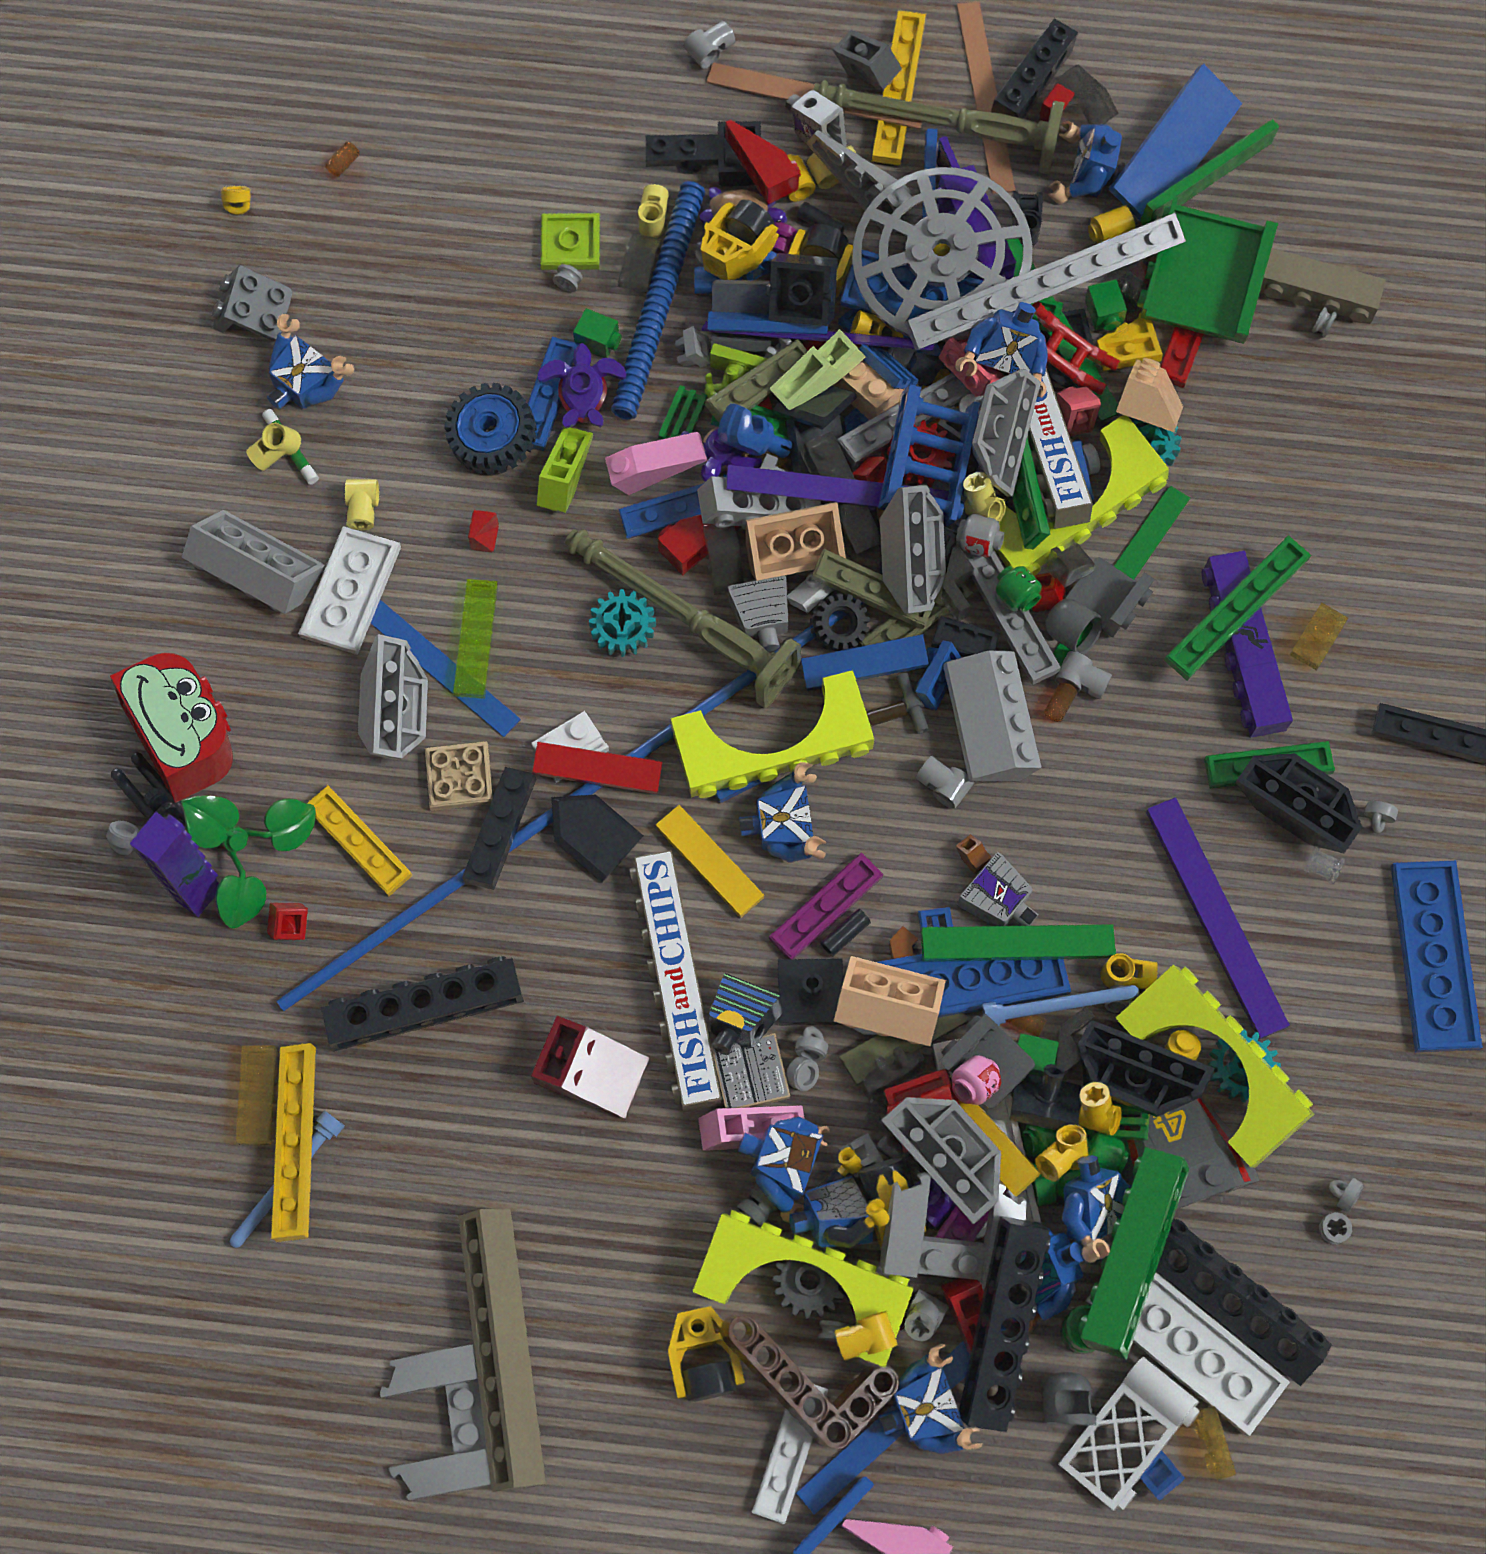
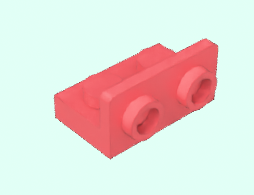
M954 337L948 339L938 358L975 397L984 396L988 384L1005 377L998 369L977 363V372L973 376L966 375L969 369L968 362L963 365L961 372L957 371L955 363L959 358L965 357L964 349L968 338L957 341Z

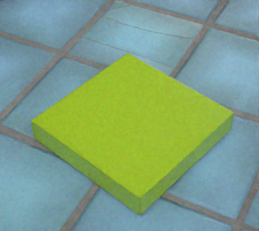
M600 213L541 214V270H557L561 264L572 266L577 270H600Z

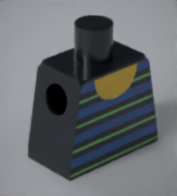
M725 973L709 1013L711 1032L717 1035L712 1044L713 1048L724 1055H729L735 1044L749 1049L754 1048L783 1012L780 994Z

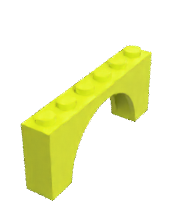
M1122 415L1100 430V442L1104 446L1110 460L1111 476L1103 495L1092 506L1090 522L1054 529L1052 523H1048L1050 535L1034 550L1024 549L1017 515L1006 506L1004 516L999 522L1000 531L1004 532L1003 544L1000 550H994L1006 567L1012 566L1014 569L1018 566H1025L1034 576L1041 571L1042 565L1050 560L1051 562L1059 560L1067 552L1066 549L1074 543L1077 545L1082 544L1092 535L1091 532L1099 526L1104 528L1110 525L1117 518L1116 515L1125 508L1127 510L1133 509L1142 501L1141 497L1150 491L1156 493L1167 484L1169 468L1128 416Z
M853 670L823 678L824 708L817 725L801 742L780 752L754 754L731 747L718 738L710 729L701 710L671 718V728L691 798L695 796L708 798L715 795L717 790L728 787L730 790H738L747 786V782L759 779L760 782H768L776 779L778 774L789 771L790 773L794 772L797 764L801 762L813 765L821 763L822 766L836 763L841 757L851 755V757L856 758L868 754L869 750L873 749L874 736Z
M1172 965L1125 1008L1116 1019L1131 1036L1144 1041H1148L1153 1036L1169 1029L1194 1027L1216 1034L1232 1047L1246 1071L1249 1084V1102L1240 1128L1228 1143L1251 1168H1256L1315 1115L1309 1109L1313 1103L1301 1090L1294 1093L1286 1084L1290 1078L1278 1065L1275 1064L1272 1068L1263 1059L1266 1052L1254 1040L1249 1043L1240 1034L1244 1030L1243 1027L1231 1015L1227 1018L1222 1015L1217 1009L1221 1006L1220 1002L1208 990L1203 994L1195 984L1199 980L1186 966L1180 969Z
M732 1210L730 1215L721 1214L693 1289L694 1293L726 1304L736 1285L753 1269L778 1260L803 1261L823 1269L843 1287L852 1303L857 1325V1321L862 1318L887 1311L896 1338L914 1289L913 1286L908 1285L909 1278L890 1274L887 1277L876 1272L878 1266L858 1259L856 1265L844 1260L845 1253L830 1247H826L825 1252L812 1247L814 1241L796 1234L793 1240L780 1235L782 1229L763 1222L762 1227H758L749 1223L750 1216ZM892 1348L870 1355L866 1351L860 1353L857 1357L885 1368Z

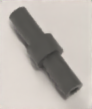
M900 674L896 678L904 697L902 701L905 704L907 713H910L917 734L925 733L929 728L921 709L923 708V703L914 691L909 674Z

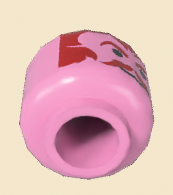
M974 1055L953 1072L952 1090L955 1096L963 1103L981 1105L1000 1089L1001 1075L999 1067L993 1060L983 1056Z

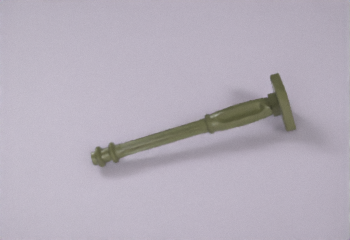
M823 80L821 84L815 83L813 88L814 91L841 108H853L955 128L958 133L964 132L972 136L997 142L1034 146V150L1042 151L1038 171L1048 175L1050 174L1065 103L1053 101L1049 121H1040L1038 124L1004 114L967 110L966 108L958 111L846 89L843 83L839 87L829 86L826 80Z
M573 529L568 534L565 544L569 546L570 554L575 555L578 553L584 557L585 564L594 563L688 625L691 633H696L721 655L739 666L756 673V702L762 707L768 708L799 669L801 664V645L795 640L788 639L776 653H769L743 631L709 614L705 609L698 610L603 547L604 543L601 539L594 541L589 538L587 530L582 529L578 531Z

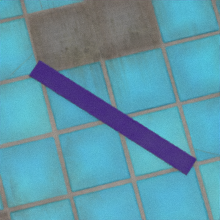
M708 321L701 328V331L826 342L836 333L828 331L827 334L715 331L708 329ZM844 333L853 344L915 349L911 338ZM935 343L923 347L921 350H933Z
M728 465L726 490L878 507L883 483L735 465ZM929 488V493L933 497L944 500L948 499V490Z

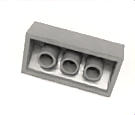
M225 510L190 527L182 558L191 562L195 568L213 574L221 582L235 586L248 597L256 598L269 605L272 610L284 614L302 604L326 566Z
M986 651L944 663L943 667L969 781H1021L1041 769L1015 652Z

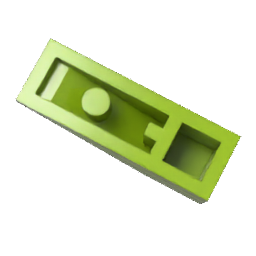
M571 427L563 428L539 476L537 506L566 513L574 497L593 438L592 432Z

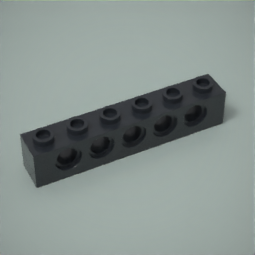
M499 956L489 959L486 965L478 967L472 964L464 965L455 969V973L444 976L443 973H433L425 976L424 981L411 984V981H403L392 985L390 990L380 992L378 989H372L362 992L359 998L351 1000L337 998L328 1002V1006L321 1007L329 1045L335 1052L522 1003L524 1000L513 958L506 959L505 956ZM483 979L494 981V986L489 991H480L477 987ZM459 987L463 990L458 999L450 1000L446 998V993L450 988ZM427 995L431 997L430 1003L426 1007L417 1008L414 1006L415 1000L419 996ZM394 1003L399 1005L395 1015L389 1017L383 1015V1009L388 1004ZM355 1013H367V1017L362 1024H351V1018Z
M1000 1216L959 1407L961 1420L968 1427L1007 1432L1008 1424L1014 1418L1016 1388L1020 1387L1022 1381V1358L1029 1348V1325L1036 1315V1292L1043 1282L1042 1264L1044 1254L1048 1253L1051 1244L1049 1229L1039 1222ZM1026 1250L1025 1259L1016 1264L1015 1259L1018 1253ZM1015 1284H1019L1018 1292L1014 1296L1008 1297L1010 1288ZM1012 1318L1010 1327L1006 1330H1001L1002 1323L1006 1319ZM1005 1351L1003 1360L994 1364L996 1355ZM998 1385L997 1392L993 1396L987 1397L988 1390L992 1386Z
M1173 1218L1156 1270L1301 1387L1324 1362L1332 1344L1326 1340L1320 1331L1311 1328L1301 1320L1294 1310L1285 1307L1271 1296L1265 1287L1256 1284L1246 1276L1239 1266L1230 1263L1216 1252L1210 1243L1201 1240L1191 1232L1184 1222ZM1177 1250L1183 1252L1185 1256L1179 1254ZM1204 1272L1209 1273L1213 1278L1207 1276ZM1231 1294L1236 1295L1239 1299L1234 1298ZM1259 1316L1265 1318L1267 1321L1260 1319Z

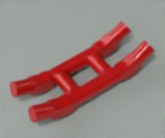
M1039 301L1035 302L1032 306L1036 310L1034 314L1038 317V321L1049 331H1053L1046 343L1048 352L1047 362L1071 378L1078 386H1087L1091 391L1102 395L1107 384L1095 379L1083 370H1079L1085 357L1100 366L1103 365L1116 371L1121 360L1090 344L1061 323L1060 319L1055 317ZM1062 339L1076 348L1069 362L1056 353Z

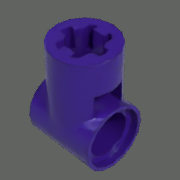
M930 1178L925 1224L936 1231L952 1213L956 1204L938 1183Z

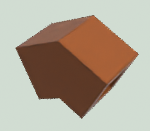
M971 834L956 845L961 859L974 874L985 867L991 860V856L985 850L983 843Z
M904 926L889 941L888 946L891 959L914 955L912 948L917 944L918 938Z

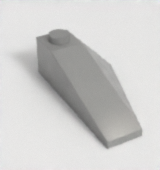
M819 130L806 143L865 211L876 196L890 184L897 181L893 176ZM905 185L896 189L880 203L877 209L892 215L900 205L912 198L910 189ZM875 222L883 230L884 225Z

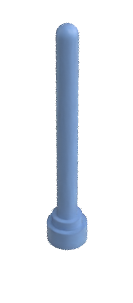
M1134 985L1005 1007H1003V1004L996 1005V1002L982 1004L983 1015L986 1013L1000 1027V1024L1006 1023L1007 1019L1136 998L1139 995V989Z
M325 1110L317 1118L318 1124L314 1127L316 1131L312 1135V1156L327 1138L330 1140L333 1135L337 1137L345 1127ZM274 1184L230 1238V1245L232 1247H240L273 1207Z

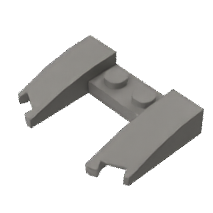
M918 1174L920 1185L901 1191L898 1182L893 1183L888 1210L889 1222L885 1227L879 1261L883 1273L917 1277L918 1273L967 1278L981 1280L982 1284L985 1285L1000 1216L1025 1220L1026 1199L1021 1196L1017 1204L1003 1194L1006 1186L1000 1182L999 1201L989 1209L983 1243L924 1236L930 1174ZM1022 1251L1016 1256V1264L1021 1262ZM1017 1284L1013 1285L1011 1288L1016 1289Z
M474 1345L449 1348L390 1361L389 1365L395 1367L389 1388H381L380 1398L445 1387L454 1455L389 1467L392 1477L395 1479L400 1475L410 1489L411 1493L406 1498L410 1501L491 1486Z

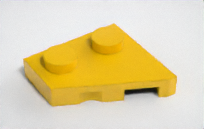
M1139 313V318L1130 324L1125 322L1117 327L1115 332L1108 333L1097 340L1096 346L1121 360L1117 369L1134 366L1137 359L1143 361V358H1148L1157 362L1162 360L1163 354L1152 321L1140 318L1141 313ZM1102 365L1103 371L1112 370Z

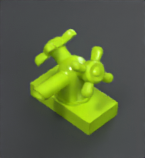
M714 343L710 352V367L725 371L722 383L713 384L711 373L706 374L705 394L709 399L768 358Z

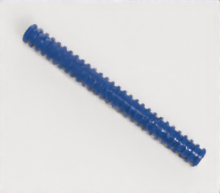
M683 182L677 194L673 214L670 217L668 229L665 233L666 237L663 239L661 252L658 255L656 268L653 271L654 276L651 278L646 300L643 303L644 307L641 310V316L638 319L639 323L636 326V332L633 335L634 339L631 342V348L628 351L629 355L624 365L626 378L619 381V387L613 400L614 404L611 406L612 413L621 419L631 420L637 417V410L640 407L639 402H641L642 394L645 391L644 386L647 384V378L650 374L649 370L652 368V362L655 358L654 354L657 352V346L660 342L659 338L662 336V330L665 326L664 322L669 313V306L674 297V290L677 287L681 267L684 264L693 228L696 225L698 213L701 209L700 205L705 196V189L696 182Z

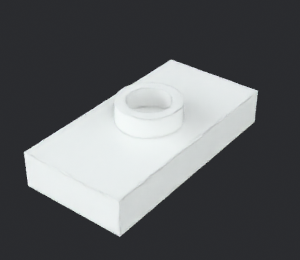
M813 572L807 576L804 582L787 595L791 605L805 612H809L834 591V589L812 580Z

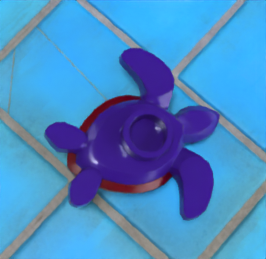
M581 343L573 354L574 367L571 368L561 360L549 361L539 370L538 381L543 383L553 378H561L558 394L561 403L567 410L562 420L565 428L575 426L577 421L583 424L590 421L591 425L602 427L604 419L598 411L602 407L607 394V385L604 377L612 376L622 380L626 378V370L619 362L611 358H602L591 366V352L586 345Z

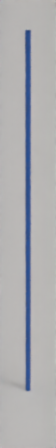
M1002 492L996 495V497L1003 499L1005 504L1013 499L1012 496H1006ZM842 611L833 612L829 618V626L831 627L847 614ZM813 624L792 638L801 647L817 637L815 633H811ZM749 670L745 671L686 714L701 710L703 716L756 680V673ZM671 724L626 756L645 758L674 737ZM586 783L569 796L592 795L604 786ZM552 808L516 832L509 853L553 822ZM465 869L278 999L276 1002L283 1012L466 884L462 879Z

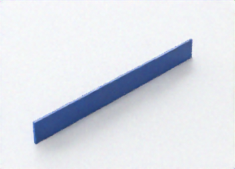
M379 601L371 624L385 636L407 640L411 647L410 651L424 670L500 735L505 737L521 719L383 601Z
M1003 1325L1001 1326V1330H1006ZM964 1341L943 1359L946 1360L953 1357L951 1363L942 1367L950 1390L967 1374L970 1355ZM893 1404L886 1412L896 1409L895 1404ZM878 1418L796 1494L815 1515L905 1432L904 1429L885 1435Z

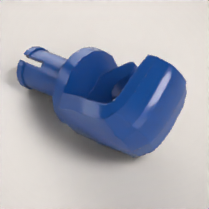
M730 404L725 409L717 433L723 443L755 456L762 455L766 451L780 458H785L789 455L790 451L781 447L792 448L791 441L775 435L772 423L768 422L765 417L760 415L752 416L751 411L737 404Z

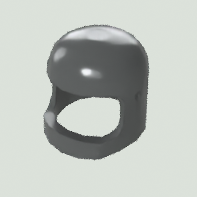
M1064 599L1052 607L1046 618L1045 627L1049 636L1071 651L1084 655L1094 646L1100 636L1102 617L1076 600ZM1092 620L1093 628L1083 643L1076 648L1082 631Z
M1059 1372L1052 1374L1044 1381L1042 1387L1044 1424L1097 1425L1096 1415H1093L1091 1411L1092 1389L1089 1380L1085 1376L1074 1372Z

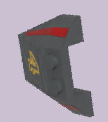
M1202 1097L1159 1117L1150 1115L1147 1141L1120 1139L1125 1145V1151L1128 1152L1127 1163L1122 1171L1123 1179L1130 1187H1132L1135 1179L1133 1175L1135 1161L1139 1156L1142 1157L1145 1147L1185 1158L1190 1170L1177 1209L1260 1181L1255 1168H1251L1228 1143L1234 1134ZM1122 1114L1121 1117L1142 1118V1115ZM1119 1125V1130L1140 1131L1141 1126Z

